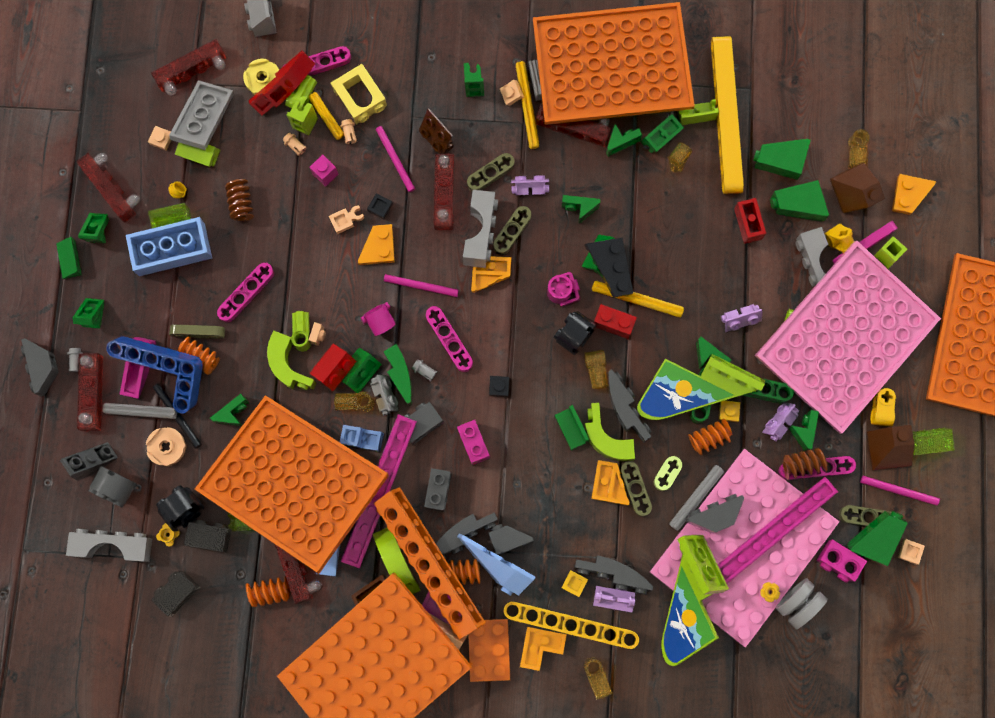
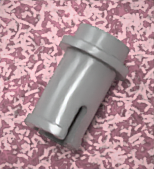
M69 348V352H67V355H69V372L82 371L81 355L83 352H81V348Z
M417 359L412 367L414 373H419L431 382L437 371L424 364L423 360Z

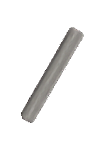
M104 403L102 409L103 413L170 419L177 417V411L170 407Z
M715 465L671 520L669 524L673 529L678 531L686 522L685 519L690 517L689 513L697 508L722 476L724 471L721 467Z

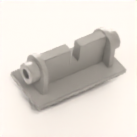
M376 375L377 377L371 379L372 383L370 385L374 396L381 395V398L376 400L379 412L384 416L390 414V411H399L397 407L398 401L393 395L390 379L387 375Z

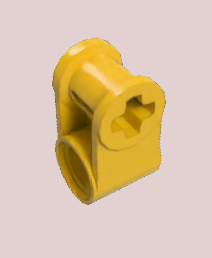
M840 223L824 233L828 245L842 253H845L854 242L852 229Z
M884 388L879 390L873 397L870 416L872 425L893 426L896 399L893 390ZM881 395H884V397L887 398V401H885L884 398H881Z

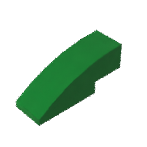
M395 344L384 351L385 356L393 367L387 373L407 405L411 406L412 385L409 370L399 347Z

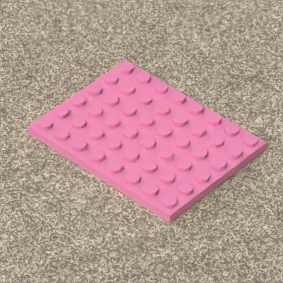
M854 241L756 353L755 357L781 381L786 383L788 387L793 389L814 411H819V415L839 434H842L941 318L858 241Z
M743 449L698 508L703 512L708 509L707 505L718 501L720 505L726 502V497L736 494L737 497L743 495L744 501L735 524L716 533H710L686 523L650 570V573L674 591L683 555L679 547L678 538L685 535H704L718 565L802 496L803 493L746 449ZM818 508L727 584L729 590L713 594L702 600L710 620L746 648L840 521L823 508ZM766 582L775 583L779 586L780 597L773 602H767L761 597L760 590Z

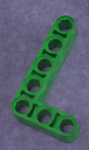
M704 368L699 372L698 375L701 376ZM764 379V386L768 388V394L757 390L756 392L743 395L783 404L793 397L794 391L786 383ZM780 389L787 392V398H782L779 395ZM711 405L691 410V421L695 424L703 423L710 414ZM695 410H701L704 413V418H697Z

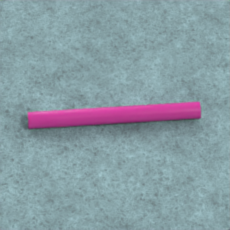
M377 127L376 132L409 193L413 192L415 187L383 127Z
M387 274L384 276V282L458 297L459 290Z
M861 477L860 483L936 506H938L940 498L870 477Z

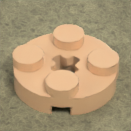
M168 427L154 430L146 441L147 456L152 462L160 466L169 467L176 464L182 459L187 448L183 435L177 430ZM169 442L170 449L163 452L162 444Z

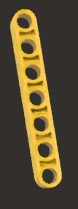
M509 602L504 607V614L510 620L627 649H633L639 643L638 635L631 630L517 602ZM510 605L518 607V614L514 617L509 616L507 613V608ZM529 610H535L538 614V618L533 622L529 621L526 617ZM550 614L555 615L557 618V623L554 626L546 624V617ZM569 619L576 622V628L573 631H568L565 627V623ZM588 624H592L596 628V632L592 636H588L585 633V627ZM608 629H612L615 632V637L611 641L606 640L604 636L605 631ZM627 634H632L635 638L634 643L630 646L624 642V637Z

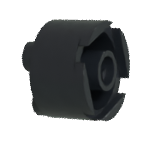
M579 311L570 313L564 321L566 323L565 327L559 329L553 337L556 339V343L574 356L579 352L577 350L579 346L583 347L594 332L593 328L597 326L596 323Z
M182 485L174 488L171 495L161 499L156 504L158 514L172 531H179L177 527L180 526L183 528L189 526L201 515L200 509L204 510V505L189 487L183 488Z

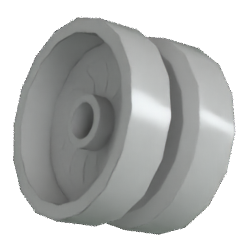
M808 578L794 586L775 607L782 616L791 613L788 622L795 629H799L811 620L827 602V598L821 592L811 594L814 590V585Z

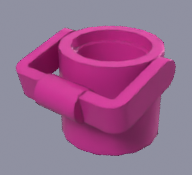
M571 272L552 277L547 288L549 299L553 303L560 304L561 307L578 302L580 300V288L577 279H574ZM573 291L576 298L569 300Z
M388 302L374 307L360 318L363 325L368 323L374 336L380 335L396 325L389 312L390 305Z

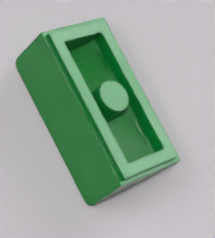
M69 237L56 243L62 279L82 275L76 240Z

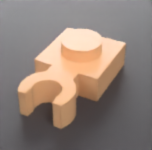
M354 206L349 213L345 208L329 216L337 234L354 227L353 221H362L365 218L363 214L360 216L355 215L357 211L361 210L359 206Z

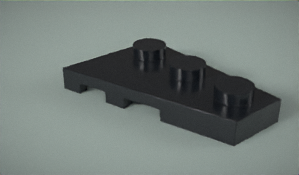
M623 238L585 244V248L590 252L593 262L600 270L602 278L613 298L632 295L633 288Z

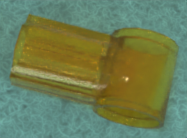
M863 129L856 130L848 140L850 147L849 168L862 162L866 164L867 143L870 137L868 132ZM855 137L861 138L862 143H858Z
M682 142L677 144L668 157L670 170L677 172L685 168L687 160L692 154L689 146Z
M604 350L584 353L592 389L608 387Z
M367 392L336 393L334 397L336 411L362 410L367 412L372 410L375 404L373 397ZM367 397L369 399L368 404L361 406V400Z
M594 657L586 659L583 667L596 700L612 694L601 662ZM591 662L598 664L596 672L588 671V665Z

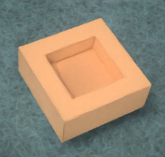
M512 80L500 88L505 104L508 106L524 97L517 80Z
M155 126L148 143L167 151L171 142L169 137L171 131Z
M314 322L309 337V342L313 345L319 346L320 341L323 342L326 331H324L322 324Z
M903 539L898 558L919 565L925 546L908 539Z

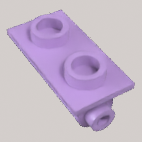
M544 175L534 176V179H526V176H515V180H511V183H515V186H512V194L529 195L528 188H532V195H544L549 192V185H545V182H549V179H545Z
M752 304L740 308L741 315H739L737 309L724 313L721 316V320L725 323V332L735 331L741 327L761 322L762 309H759L758 305Z
M787 402L780 405L775 416L766 423V428L762 433L771 435L770 438L775 442L778 439L781 440L788 430L783 424L786 423L788 426H791L799 416V410L795 408L796 405Z
M596 586L593 606L633 612L635 592Z

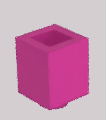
M324 155L319 157L309 167L312 174L325 187L339 175L336 167Z

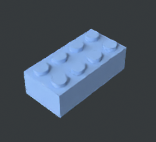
M200 217L126 235L132 269L138 276L212 259L206 226Z

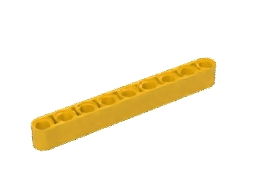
M731 36L712 37L711 54L715 105L719 111L717 131L723 194L743 193L744 185Z

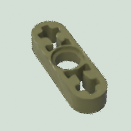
M504 153L471 174L467 179L468 189L471 192L473 190H483L514 168L513 156ZM504 159L509 161V166L506 164L501 166ZM488 169L496 171L494 177H488L485 173ZM472 180L479 181V186H472Z
M518 207L494 240V251L497 254H507L530 222L531 211L528 207ZM524 212H526L527 218L523 217L519 225L517 223V221L520 218L519 213L523 214ZM510 226H515L518 229L515 235L508 234L507 229ZM503 235H505L506 238H508V240L505 243L506 248H501L500 250L498 243L502 244L504 242L505 237Z
M170 325L169 335L180 338L190 336L191 338L223 339L225 337V328L202 325Z
M632 461L625 462L620 472L633 510L638 516H647L652 510V505L639 468ZM627 465L630 468L634 467L635 470L632 472L633 478L637 476L639 480L627 482V480L631 479L629 473L625 474L624 472L627 469ZM637 483L641 486L642 491L640 494L636 495L631 492L632 484ZM645 496V498L641 499L643 505L647 504L648 506L645 509V513L642 510L638 511L637 507L640 506L639 500L635 502L633 498Z
M847 505L840 509L839 518L846 524L867 527L870 523L865 522L863 518L866 512L873 514L874 521L878 517V513L882 514L885 510ZM850 509V513L859 514V516L850 517L848 520V517L844 515V512H847Z

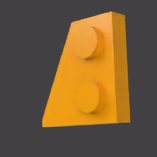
M899 174L892 211L911 215L933 188L936 181Z
M392 224L373 226L358 259V264L368 265L395 262Z
M491 256L490 261L486 262V268L473 267L471 292L475 293L510 278L511 257Z
M598 460L591 499L629 506V499L626 495L618 464Z

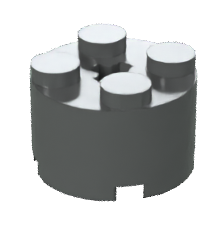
M100 466L88 491L123 508L137 483Z

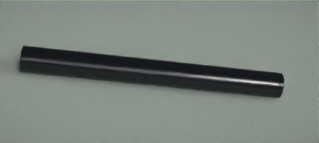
M159 383L154 385L153 389L165 406L174 408L173 402ZM177 412L176 422L195 449L199 448L202 445L182 415Z

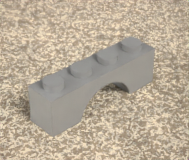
M473 190L471 215L480 221L482 229L475 237L465 240L463 265L486 268V262L491 259V250H488L489 244H493L494 233H491V227L495 228L496 216H493V213L498 209V200L495 199V192Z
M822 227L801 233L796 239V247L802 253L803 266L809 271V281L812 287H815L825 276L819 261L821 252L828 245Z
M76 529V532H69L66 556L92 558L100 547L106 544H114L121 550L124 560L150 562L152 539L146 538V534L134 533V537L127 536V532H115V535H107L108 531L96 530L95 534L88 533L89 530Z

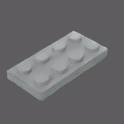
M198 80L169 134L170 140L206 150L233 97V90Z

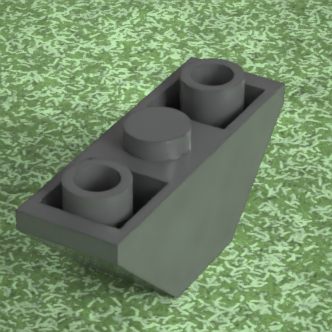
M25 338L21 339L23 345L21 346V352L26 357L27 362L25 369L31 378V382H29L30 389L38 396H45L59 373L55 354Z
M107 442L62 458L60 461L70 477L79 481L98 472L100 466L105 467L118 457Z
M736 494L726 497V502L720 505L717 501L707 505L708 509L703 512L700 509L690 512V517L685 520L693 526L710 533H716L735 524L744 497L743 495L737 497Z

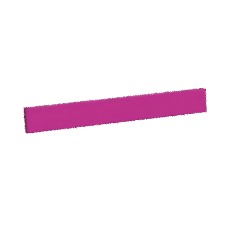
M399 414L397 415L377 466L387 472L389 476L356 521L341 562L360 568L380 517L374 502L390 491L417 421Z
M823 477L718 564L726 584L838 493L826 477Z

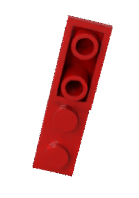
M302 50L275 73L276 77L248 100L249 104L261 116L273 106L277 108L306 78L314 67L315 62Z

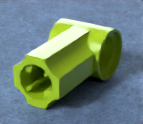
M307 75L292 94L286 98L285 105L292 108L295 102L300 101L298 110H304V106L309 103V95L313 92L317 81Z
M296 311L292 313L293 334L291 340L298 351L304 352L311 347L309 342V312ZM306 338L303 344H297L298 339Z

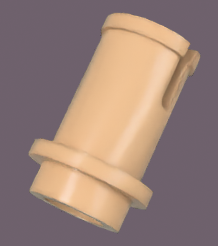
M352 119L343 120L340 125L344 132L346 144H350V141L351 144L357 142L354 131L355 123L352 122Z
M288 133L283 138L284 145L289 146L298 156H301L305 152L304 150L307 149L296 138L295 134Z

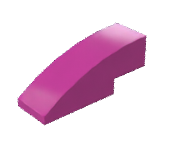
M141 337L133 338L135 340L156 345L155 340H150ZM126 361L120 395L138 399L143 390L150 367Z

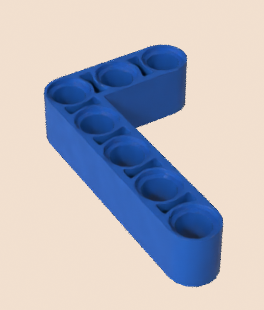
M124 336L118 337L107 344V352L114 358L177 375L173 407L178 413H186L197 404L203 363L199 357Z

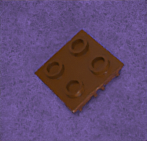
M428 108L419 132L432 145L433 149L443 157L446 149L450 151L454 147L451 140L453 135Z

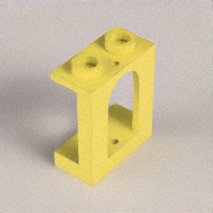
M362 64L331 82L334 92L340 97L352 115L355 124L367 121L369 116L374 113H380L387 106L385 97ZM360 81L364 83L372 95V102L367 107L357 106L347 92V89Z

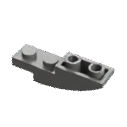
M611 369L607 374V385L614 412L625 432L633 428L641 441L645 443L651 438V430L646 423H641L637 410L634 407L630 408V405L635 401L633 399L635 395L629 387L625 388L622 384L623 379L618 372L614 373Z
M495 512L479 520H476L474 514L451 527L436 543L444 558H446L445 554L449 552L456 554L464 550L462 547L464 544L457 537L459 533L471 538L478 534L477 531L485 528L486 531L496 526L495 522L498 519Z
M597 555L595 563L577 559L575 561L574 570H578V574L590 575V573L598 574L597 577L602 579H609L610 576L612 577L611 585H615L617 590L627 591L630 588L635 589V593L647 595V592L653 590V586L638 572L610 558Z

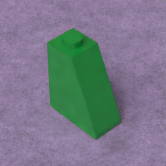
M801 139L762 144L760 150L755 151L753 161H756L754 168L798 180L802 174L811 140Z
M818 180L776 190L770 198L771 207L775 209L778 215L821 222L825 221L829 216Z
M884 511L850 540L847 547L852 552L888 566L908 523L903 519L902 514L896 511L891 513Z

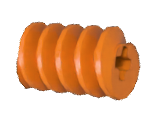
M186 337L179 345L177 351L199 357L203 363L202 371L207 375L211 374L220 361L219 357L215 358L216 352L213 351L209 354L210 348L207 347L203 351L204 345L202 343L196 347L197 341L194 340L190 343L191 337Z
M723 418L721 423L715 422L714 427L708 425L707 430L701 428L700 433L694 431L693 436L688 434L694 450L701 456L703 455V448L710 452V445L714 449H717V442L723 446V439L730 443L732 431L728 422Z
M466 559L464 565H462L461 560H458L456 566L453 560H450L449 565L458 580L461 579L463 585L466 584L467 579H469L471 585L474 584L475 579L480 584V565L477 559H474L472 565L468 559Z
M286 576L284 582L281 581L280 577H277L275 584L271 578L269 579V585H266L265 581L262 580L260 587L256 581L253 584V588L250 587L249 583H246V594L252 607H257L258 603L264 606L266 602L270 605L273 601L280 603L281 599L285 602L288 601L290 586Z

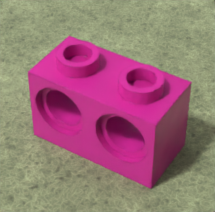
M475 420L457 427L472 465L490 458Z
M833 539L827 541L816 560L821 563V568L828 572L834 571L838 574L837 578L846 583L849 581L855 582L867 563L865 559ZM829 552H833L836 555L834 563L828 560ZM848 562L853 566L852 573H848L845 569V565Z

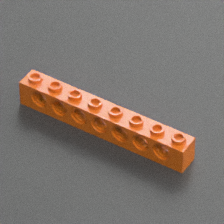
M401 488L389 491L374 502L378 514L386 522L388 530L393 533L399 547L408 557L410 565L415 568L420 581L427 587L431 598L437 603L441 614L447 619L453 633L457 635L459 640L486 623Z

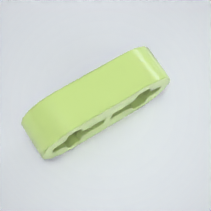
M671 456L664 462L654 479L655 488L665 491L671 487L682 468V462L678 457ZM673 461H676V466L678 467V469L674 468L671 471V473H669L668 469L670 468V465L668 464V462L672 463ZM666 474L668 475V478L666 479L668 485H663L661 487L659 485L660 481H658V478L662 479Z

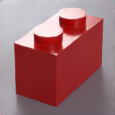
M753 198L737 202L734 211L744 244L762 240L766 235V230L757 199Z
M600 304L594 323L597 324L595 328L629 340L637 317Z
M333 343L309 374L331 391H334L357 361Z

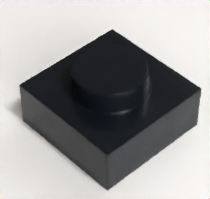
M376 193L367 210L385 219L393 202Z
M490 376L489 396L508 397L509 377Z

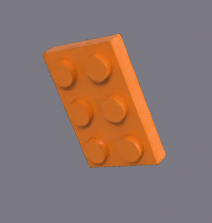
M508 619L484 620L486 623L469 633V663L472 666L470 669V682L510 680Z

